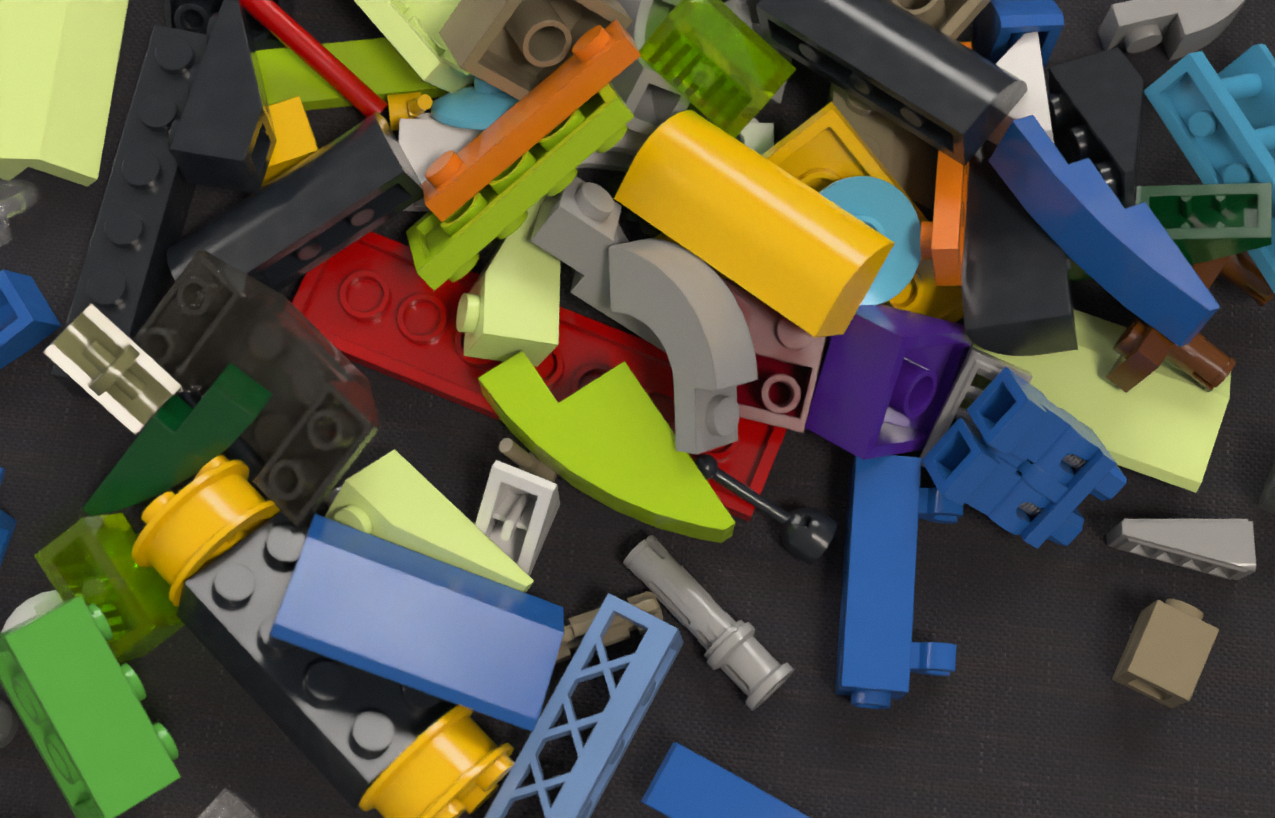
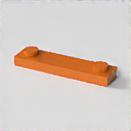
M617 19L605 29L598 25L587 31L574 44L572 48L574 55L457 154L453 150L447 151L430 165L425 173L426 180L422 183L425 205L441 222H444L641 56L633 38Z
M960 42L972 50L971 42ZM938 150L933 221H922L921 259L933 260L936 286H962L970 161L964 166Z

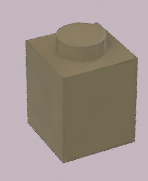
M1166 599L1165 603L1157 600L1141 610L1112 680L1171 709L1190 701L1220 629L1202 621L1204 614L1188 603L1176 599Z

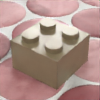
M461 0L439 31V34L461 69L521 100L574 55L572 53L574 44L591 28L601 25L605 29L617 19L626 30L633 20L618 0Z

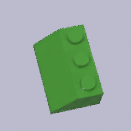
M82 596L66 600L0 634V683L76 818H115L179 779L181 776L173 763V760L177 759L179 754L172 737L164 726L160 723L152 725L140 701L146 698V693L137 674L127 663L120 666L107 644L108 641L113 639V633L104 614L93 603L87 606Z

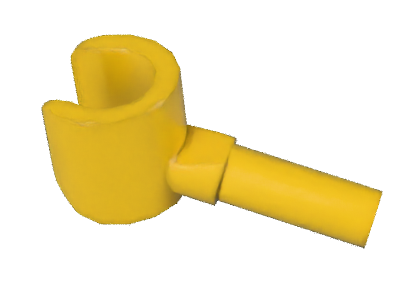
M421 92L388 95L391 130L399 131L400 119H416L418 115L431 108L432 98L427 94L421 95Z

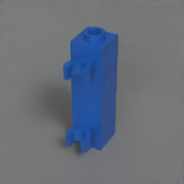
M855 455L849 467L835 694L850 695L851 706L890 709L891 699L900 700L909 692L910 672L949 677L950 672H955V644L912 642L918 519L936 523L956 524L957 517L963 516V506L960 507L942 497L937 487L920 488L922 458L889 455L863 460Z

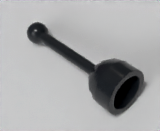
M701 454L694 459L693 462L706 480L713 479L782 524L780 535L783 545L791 554L806 564L814 563L829 546L836 532L837 522L823 512L811 507H804L787 513L718 468V462L712 455Z

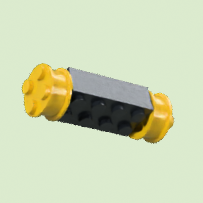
M224 455L217 456L197 473L194 481L176 495L172 491L166 492L156 498L145 509L141 519L147 525L138 536L132 548V560L139 567L152 566L171 586L169 600L174 606L178 607L176 616L354 809L359 806L366 812L375 808L384 818H458L464 810L469 814L475 812L499 788L497 783L515 765L509 758L514 748L509 743L498 747L470 717L473 712L472 709L270 636L279 605L298 561L308 528L280 500L266 501L247 481L250 471L243 461H229Z

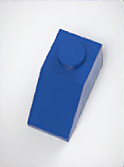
M991 0L973 20L976 53L996 64L1025 33L1038 31L1044 70L1064 27L1063 13L1054 0Z

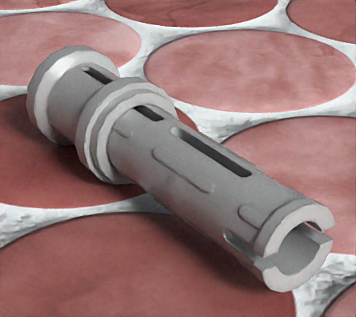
M650 535L646 540L641 541L627 555L623 564L697 638V641L707 650L704 654L708 659L707 664L713 670L719 668L723 670L747 696L745 704L752 711L766 701L794 672V668L788 662L780 665L754 638L755 628L749 622L745 623L743 620L736 622L725 612L689 572L668 553L654 535Z

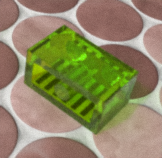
M682 0L639 50L640 57L717 127L734 138L738 136L796 70L721 0Z
M123 513L83 517L34 555L63 602L82 596L87 606L93 603L101 610L113 633V639L108 641L107 644L118 663L143 657L185 625L176 616L178 607L174 606L169 600L171 587L152 566L139 567L132 560L131 552L138 536Z

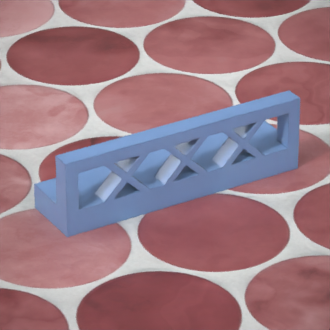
M608 593L485 818H505L514 801L539 794L545 818H590L684 643L678 628ZM616 615L647 631L634 654L611 661L608 660L603 638ZM597 650L601 664L587 668ZM626 668L616 687L612 672ZM604 675L611 697L604 711L577 720L571 696L578 683ZM565 709L568 723L555 727ZM594 727L584 746L580 731ZM572 734L578 759L571 772L545 780L538 757L545 743ZM532 769L535 784L522 787ZM562 786L553 805H551L548 791Z

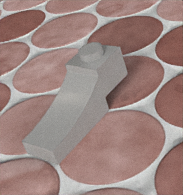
M576 176L563 191L557 195L548 196L540 205L531 242L575 269L570 291L572 294L667 353L659 338L645 323L628 314L611 312L608 246L629 242L618 223L622 206L613 201L610 194L599 185L591 182L586 183Z

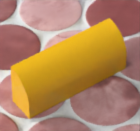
M686 110L675 114L650 135L635 156L614 198L815 338L845 333L895 244L892 240L693 110Z

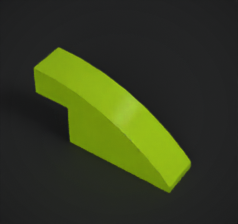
M523 350L478 378L483 397L506 427L543 464L576 489L617 512L659 529L722 543L732 536L735 521L689 454L676 451V435L625 361L559 403Z

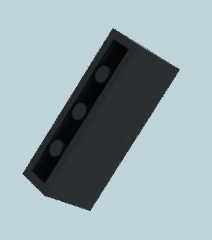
M760 0L756 4L764 40L964 166L1028 91L1027 84L1023 80L890 0Z
M375 112L262 186L259 194H250L169 247L166 251L167 263L189 311L217 329H221L252 309L253 305L260 299L262 301L266 300L423 198V185L386 119L380 113Z
M986 140L970 159L961 286L965 332L969 339L979 347L1003 355L1034 356L1078 350L1067 254L1026 211L990 164L989 159L998 145Z

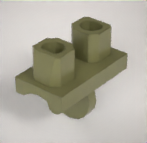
M91 303L43 351L134 434L181 387L174 378Z

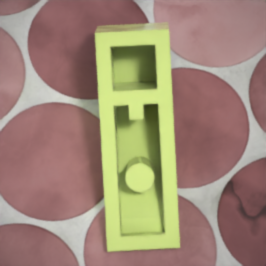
M547 194L527 210L528 217L516 232L505 239H501L469 293H463L457 309L456 326L458 332L465 333L464 356L505 362L523 350L532 365L538 367L558 346L561 260L531 242L539 208L548 197Z
M395 449L346 479L325 515L326 518L524 593L528 591L534 582L528 574Z

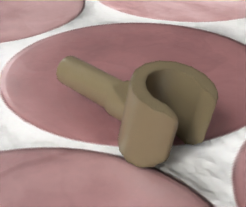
M505 438L499 443L500 452L519 465L521 470L553 483L555 482L557 473L543 464L532 452L528 453L510 438Z

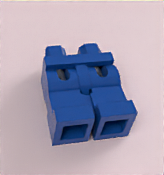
M1006 366L967 409L977 428L959 418L921 460L942 497L960 507L964 503L986 514L1006 531L1015 535H1021L1025 542L1037 549L1046 539L1062 546H1068L1082 531L1085 520L1076 507L1089 494H1092L1101 501L1111 500L1127 482V478L1093 429L1078 421L1064 409L1054 405L1046 398L1044 393Z

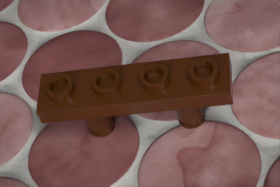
M1247 251L1208 262L1191 264V267L1208 290L1218 274H1220L1254 299L1255 303L1260 307L1264 306L1267 301L1269 302L1275 296V293ZM1136 319L1115 343L1113 350L1120 354L1106 378L1127 393L1159 368L1166 358L1174 366L1183 370L1202 385L1205 391L1211 392L1214 387L1219 386L1229 375L1236 364V360L1223 353L1205 339L1201 333H1198L1189 344L1179 347L1144 320Z

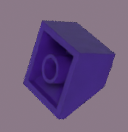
M882 304L875 306L860 305L844 334L828 336L829 348L820 376L815 384L805 428L863 460L922 450L967 352L972 345V341L965 332L964 325Z

